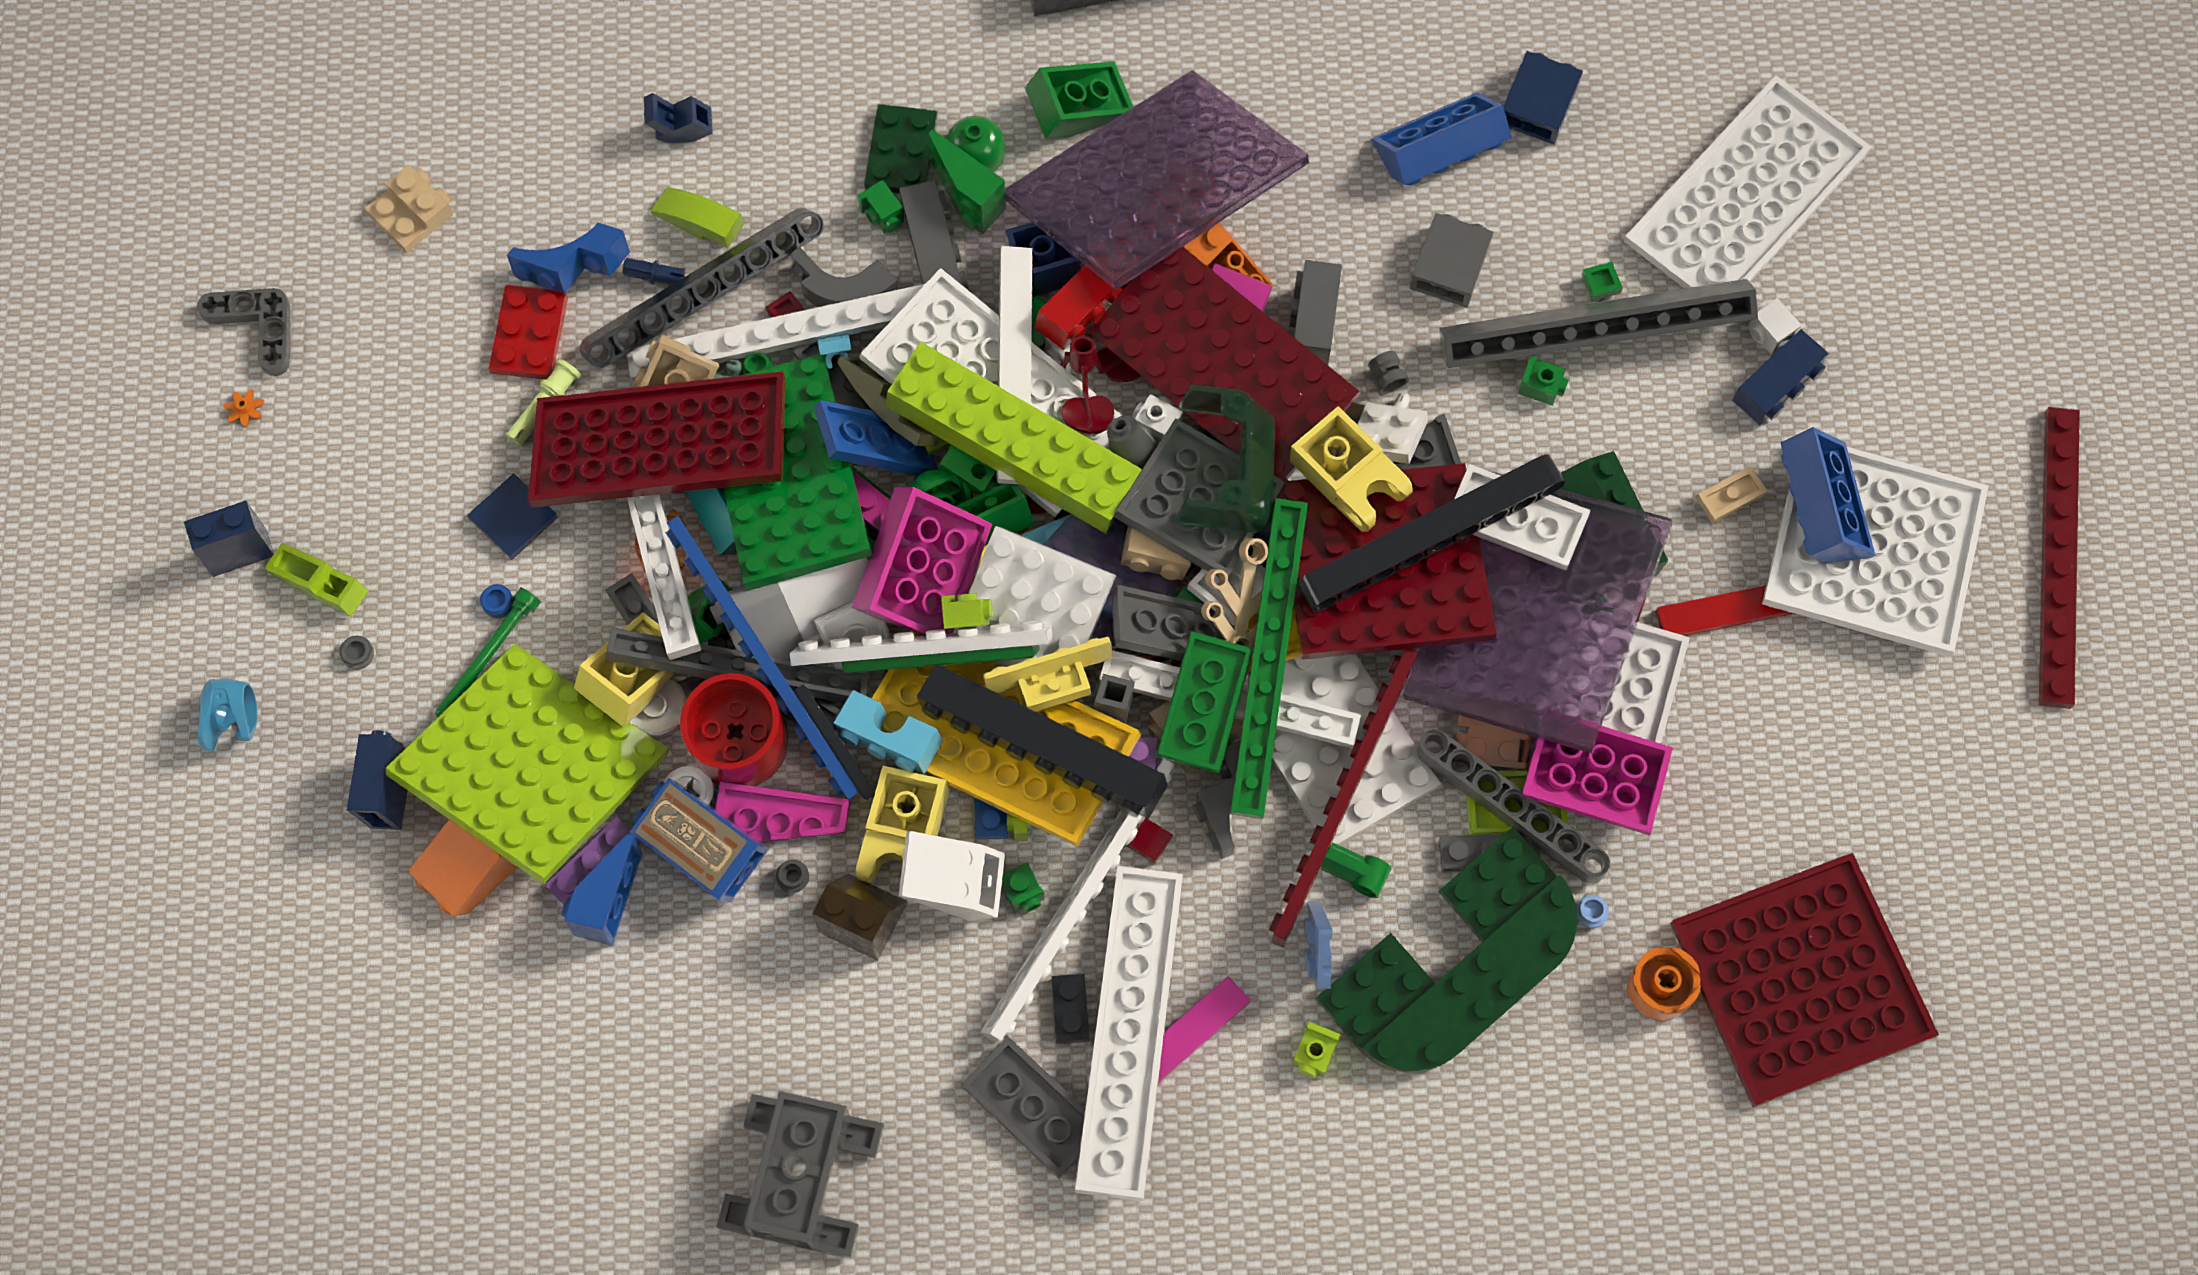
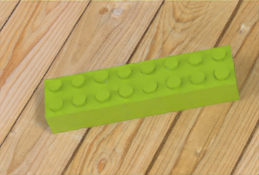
M921 341L887 391L886 407L996 471L1000 470L1015 479V482L1105 534L1115 520L1116 510L1142 471L1141 468Z

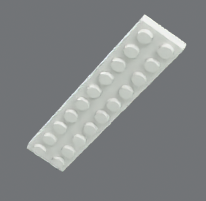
M1117 866L1075 1193L1142 1202L1144 1200L1183 874Z

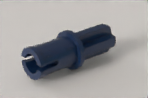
M626 258L623 263L622 274L648 280L653 285L655 282L672 285L685 277V268L661 265L657 260L651 263Z

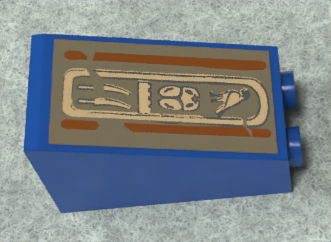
M668 778L666 782L661 781L651 794L653 800L647 809H640L631 822L634 827L630 833L715 898L731 903L769 848L675 780Z

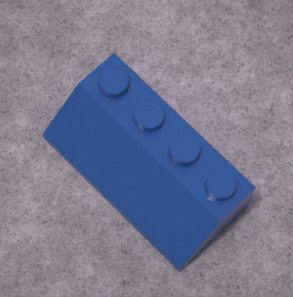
M1476 92L1371 138V141L1391 177L1403 185H1414L1419 183L1422 177L1431 173L1444 172L1449 168V165L1458 161H1469L1476 156L1475 154L1483 150L1499 148L1502 142L1512 137L1503 105Z
M1814 427L1780 442L1783 451L1781 459L1789 474V490L1795 498L1797 505L1796 518L1803 529L1805 536L1803 544L1807 554L1824 563L1866 559L1876 556L1846 442Z

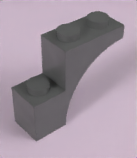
M1241 740L1228 745L1225 750L1219 773L1222 779L1228 778V780L1198 791L1196 803L1193 804L1198 821L1200 823L1205 821L1209 833L1206 834V839L1212 852L1218 851L1221 859L1234 854L1235 845L1232 840L1229 821Z

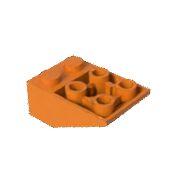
M1214 216L1200 220L1178 242L1211 270L1215 264H1218L1268 285H1273Z

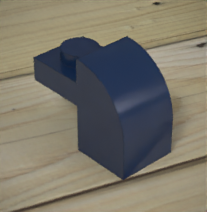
M654 93L643 97L645 124L655 129L657 140L672 144L687 143L713 134L711 107L693 96L674 104Z

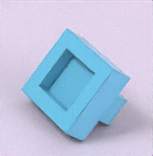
M849 334L818 339L820 355L826 354L825 362L828 368H832L831 358L834 355L838 354L842 357H849L846 352L851 350Z

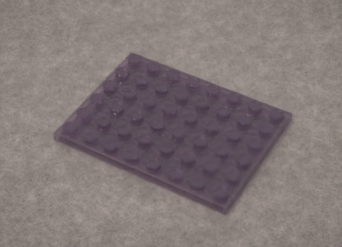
M1191 70L1005 188L1004 200L1112 288L1117 290L1308 165L1309 157L1305 151L1195 71Z
M1492 472V473H1495V474L1500 475V476L1503 475V474H1500V473ZM1559 489L1551 495L1591 510L1567 570L1565 571L1479 537L1497 631L1496 640L1420 648L1403 697L1408 701L1592 753L1671 530L1672 518Z

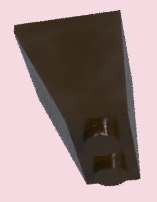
M848 873L827 884L812 915L820 934L878 961L908 902L868 882L858 880L857 877Z

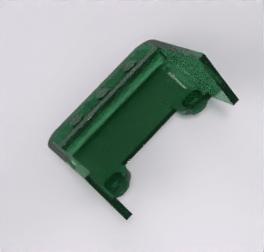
M1190 384L1179 404V410L1224 415L1230 421L1241 423L1239 480H1229L1221 485L1217 493V502L1186 499L1175 516V523L1260 532L1268 526L1273 516L1275 420L1264 407L1244 391Z

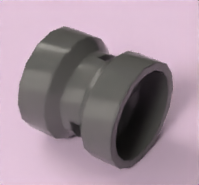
M1395 351L1381 353L1368 363L1371 373L1377 376V386L1383 394L1394 392L1409 381L1405 370L1399 367L1400 360Z

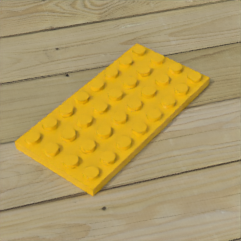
M913 632L914 637L923 636L921 634ZM991 661L940 665L985 687L983 675L997 667H1002ZM935 666L888 670L871 698L880 702L887 714L882 723L881 731L885 733L898 731L910 716L936 728L943 740L925 774L944 779L948 785L1076 847L1079 846L1103 803L1092 796V791L1083 787L1075 789L1067 785L1062 780L1063 777L1053 772L1051 775H1046L1036 769L1034 763L1026 759L1018 761L1010 757L1005 752L1006 749L995 745L994 748L989 747L979 741L977 735L969 731L966 734L960 733L950 726L949 721L943 718L934 720L925 715L916 696ZM1020 687L998 693L1026 707ZM1075 700L1035 711L1128 757L1141 736L1139 730Z

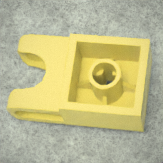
M1339 407L1335 408L1291 446L1290 462L1362 532L1369 531L1376 522V512L1366 499L1369 495L1375 492H1384L1396 501H1402L1413 492L1410 479L1383 453V449Z
M882 766L856 866L858 880L872 882L876 879L882 864L889 860L903 862L907 831L938 836L950 793L946 780ZM908 804H913L914 810L904 814L903 807L908 809Z

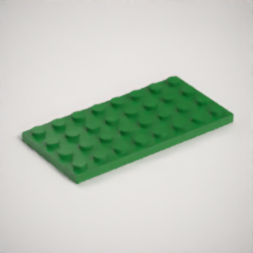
M816 354L745 374L752 375L783 371L786 377L782 481L723 487L742 580L746 591L872 556L850 462L829 458L814 411L815 405L820 400L836 403L824 355Z

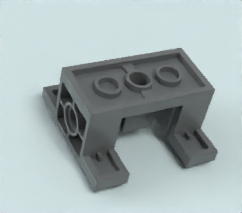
M779 1091L777 1099L752 1094L743 1127L747 1130L768 1134L751 1199L725 1193L717 1228L851 1259L859 1224L827 1217L822 1211V1206L836 1151L839 1150L876 1159L884 1124L850 1116L845 1105ZM801 1160L806 1163V1168L801 1175H790L794 1161Z

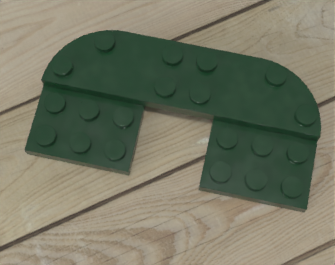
M1514 827L1510 828L1438 891L1482 941L1480 945L1435 983L1394 935L1390 933L1331 984V989H1325L1315 998L1362 1054L1380 1067L1394 1072L1423 1073L1449 1062L1549 975L1569 953L1577 931V909L1572 892L1561 875L1557 876Z

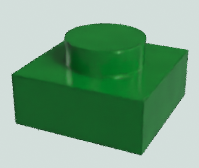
M1612 261L1589 267L1582 271L1581 275L1591 301L1621 293L1623 287Z

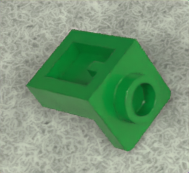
M1028 862L1003 873L1001 886L1014 913L1019 911L1028 913L1041 906L1040 902L1045 900L1044 891L1039 886Z

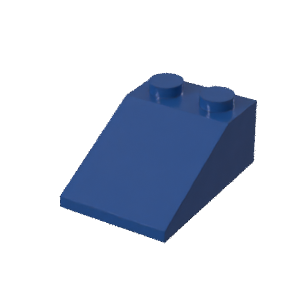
M627 834L574 888L572 897L566 898L562 916L565 917L564 921L574 936L613 946L643 855L633 835Z

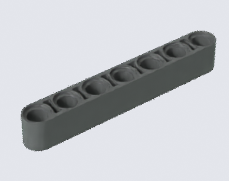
M1431 729L1422 735L1417 753L1419 759L1506 825L1511 828L1514 827L1522 837L1532 841L1534 846L1587 884H1595L1604 878L1610 867V859L1605 851L1539 802L1522 797L1523 790L1443 731ZM1429 741H1435L1441 746L1442 750L1439 753H1431L1425 748V744ZM1462 761L1467 765L1468 771L1458 773L1453 770L1451 763ZM1482 780L1491 782L1494 786V791L1490 793L1481 791L1478 787V782ZM1508 800L1518 802L1521 811L1517 813L1508 811L1505 808L1504 802ZM1533 820H1542L1548 829L1546 832L1539 833L1532 828L1531 822ZM1562 839L1569 840L1574 846V851L1570 853L1563 852L1558 846V841ZM1589 859L1596 860L1601 866V871L1598 873L1590 872L1585 866V861Z

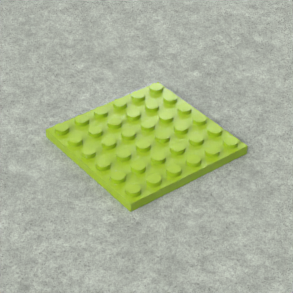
M514 644L386 767V775L544 885L668 755L669 748L634 724L627 723L624 727L575 690L574 683L517 644Z

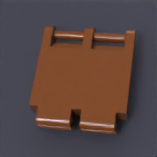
M1472 698L1471 704L1459 703L1457 726L1468 727V733L1456 732L1455 741L1487 765L1528 770L1529 742L1533 741L1534 734H1530L1533 712H1536L1537 705ZM1523 711H1526L1524 733H1521ZM1520 740H1523L1521 762H1518Z

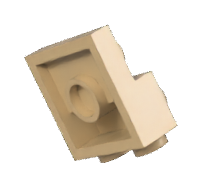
M407 165L385 183L388 190L365 208L367 214L406 253L453 215L449 206L451 199L441 187L434 190L429 185L431 182L429 176L420 167L414 170L410 165Z
M661 335L659 342L652 340L646 354V358L651 359L647 369L640 367L633 385L643 387L713 379L718 370L719 363L690 351L691 347Z

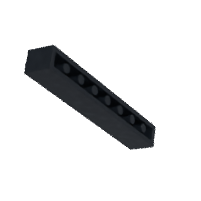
M938 664L935 665L916 696L922 707V712L934 720L943 718L949 721L950 726L960 733L966 734L969 731L977 735L978 740L989 747L994 748L995 745L1006 749L1005 752L1010 757L1018 761L1026 759L1034 763V767L1046 775H1051L1053 772L1063 777L1062 780L1075 789L1083 787L1092 791V796L1103 803L1112 801L1120 805V809L1132 817L1137 818L1138 815L1149 819L1168 787L1163 773Z

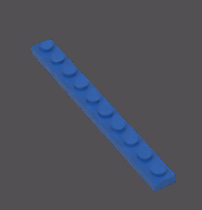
M677 516L667 522L670 530L665 532L675 549L680 546L683 547L688 555L683 560L694 577L699 573L707 584L702 587V590L711 604L718 601L723 608L724 613L720 615L721 619L730 632L736 629L743 640L738 642V645L748 660L754 656L761 666L756 670L757 674L766 687L772 684L779 695L774 698L784 715L790 711L797 721L792 727L802 742L808 739L815 750L810 752L818 767L820 769L825 766L828 768L833 776L828 782L839 797L844 793L847 799H850L859 793L680 518Z

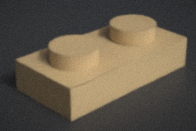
M1749 466L1698 493L1695 499L1711 523L1714 524L1765 497L1768 490L1752 466Z

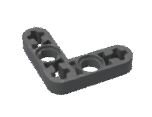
M268 288L210 292L200 297L197 303V310L204 321L209 324L259 321V364L265 373L270 376H279L288 370L290 365L291 305L282 290ZM275 299H278L280 302L276 305L278 317L274 316L273 310L270 307ZM240 301H251L252 306L248 311L243 313L236 311V306ZM216 303L218 307L214 308V313H209L207 309H211L212 304ZM272 326L282 327L283 330L279 337L274 339L267 337L266 334L269 328ZM271 347L275 348V352L279 357V359L276 360L275 365L272 366L269 363V361L273 360V351Z

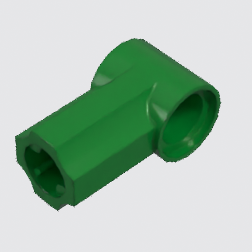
M1333 842L1320 870L1350 883L1353 889L1367 897L1378 898L1392 867L1380 858L1371 855L1361 856Z

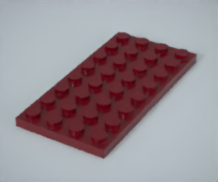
M1170 235L1109 306L1102 318L1089 330L1090 334L1224 446L1283 481H1287L1297 469L1290 462L1291 446L1335 408L1339 407L1345 412L1361 394L1357 388Z
M784 372L537 398L528 502L531 508L782 481L786 377Z

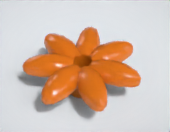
M250 389L244 398L240 393L234 391L232 395L235 403L223 405L226 410L233 411L228 417L229 423L235 422L240 418L242 426L247 427L249 416L255 419L262 418L256 408L264 405V400H253L254 391Z

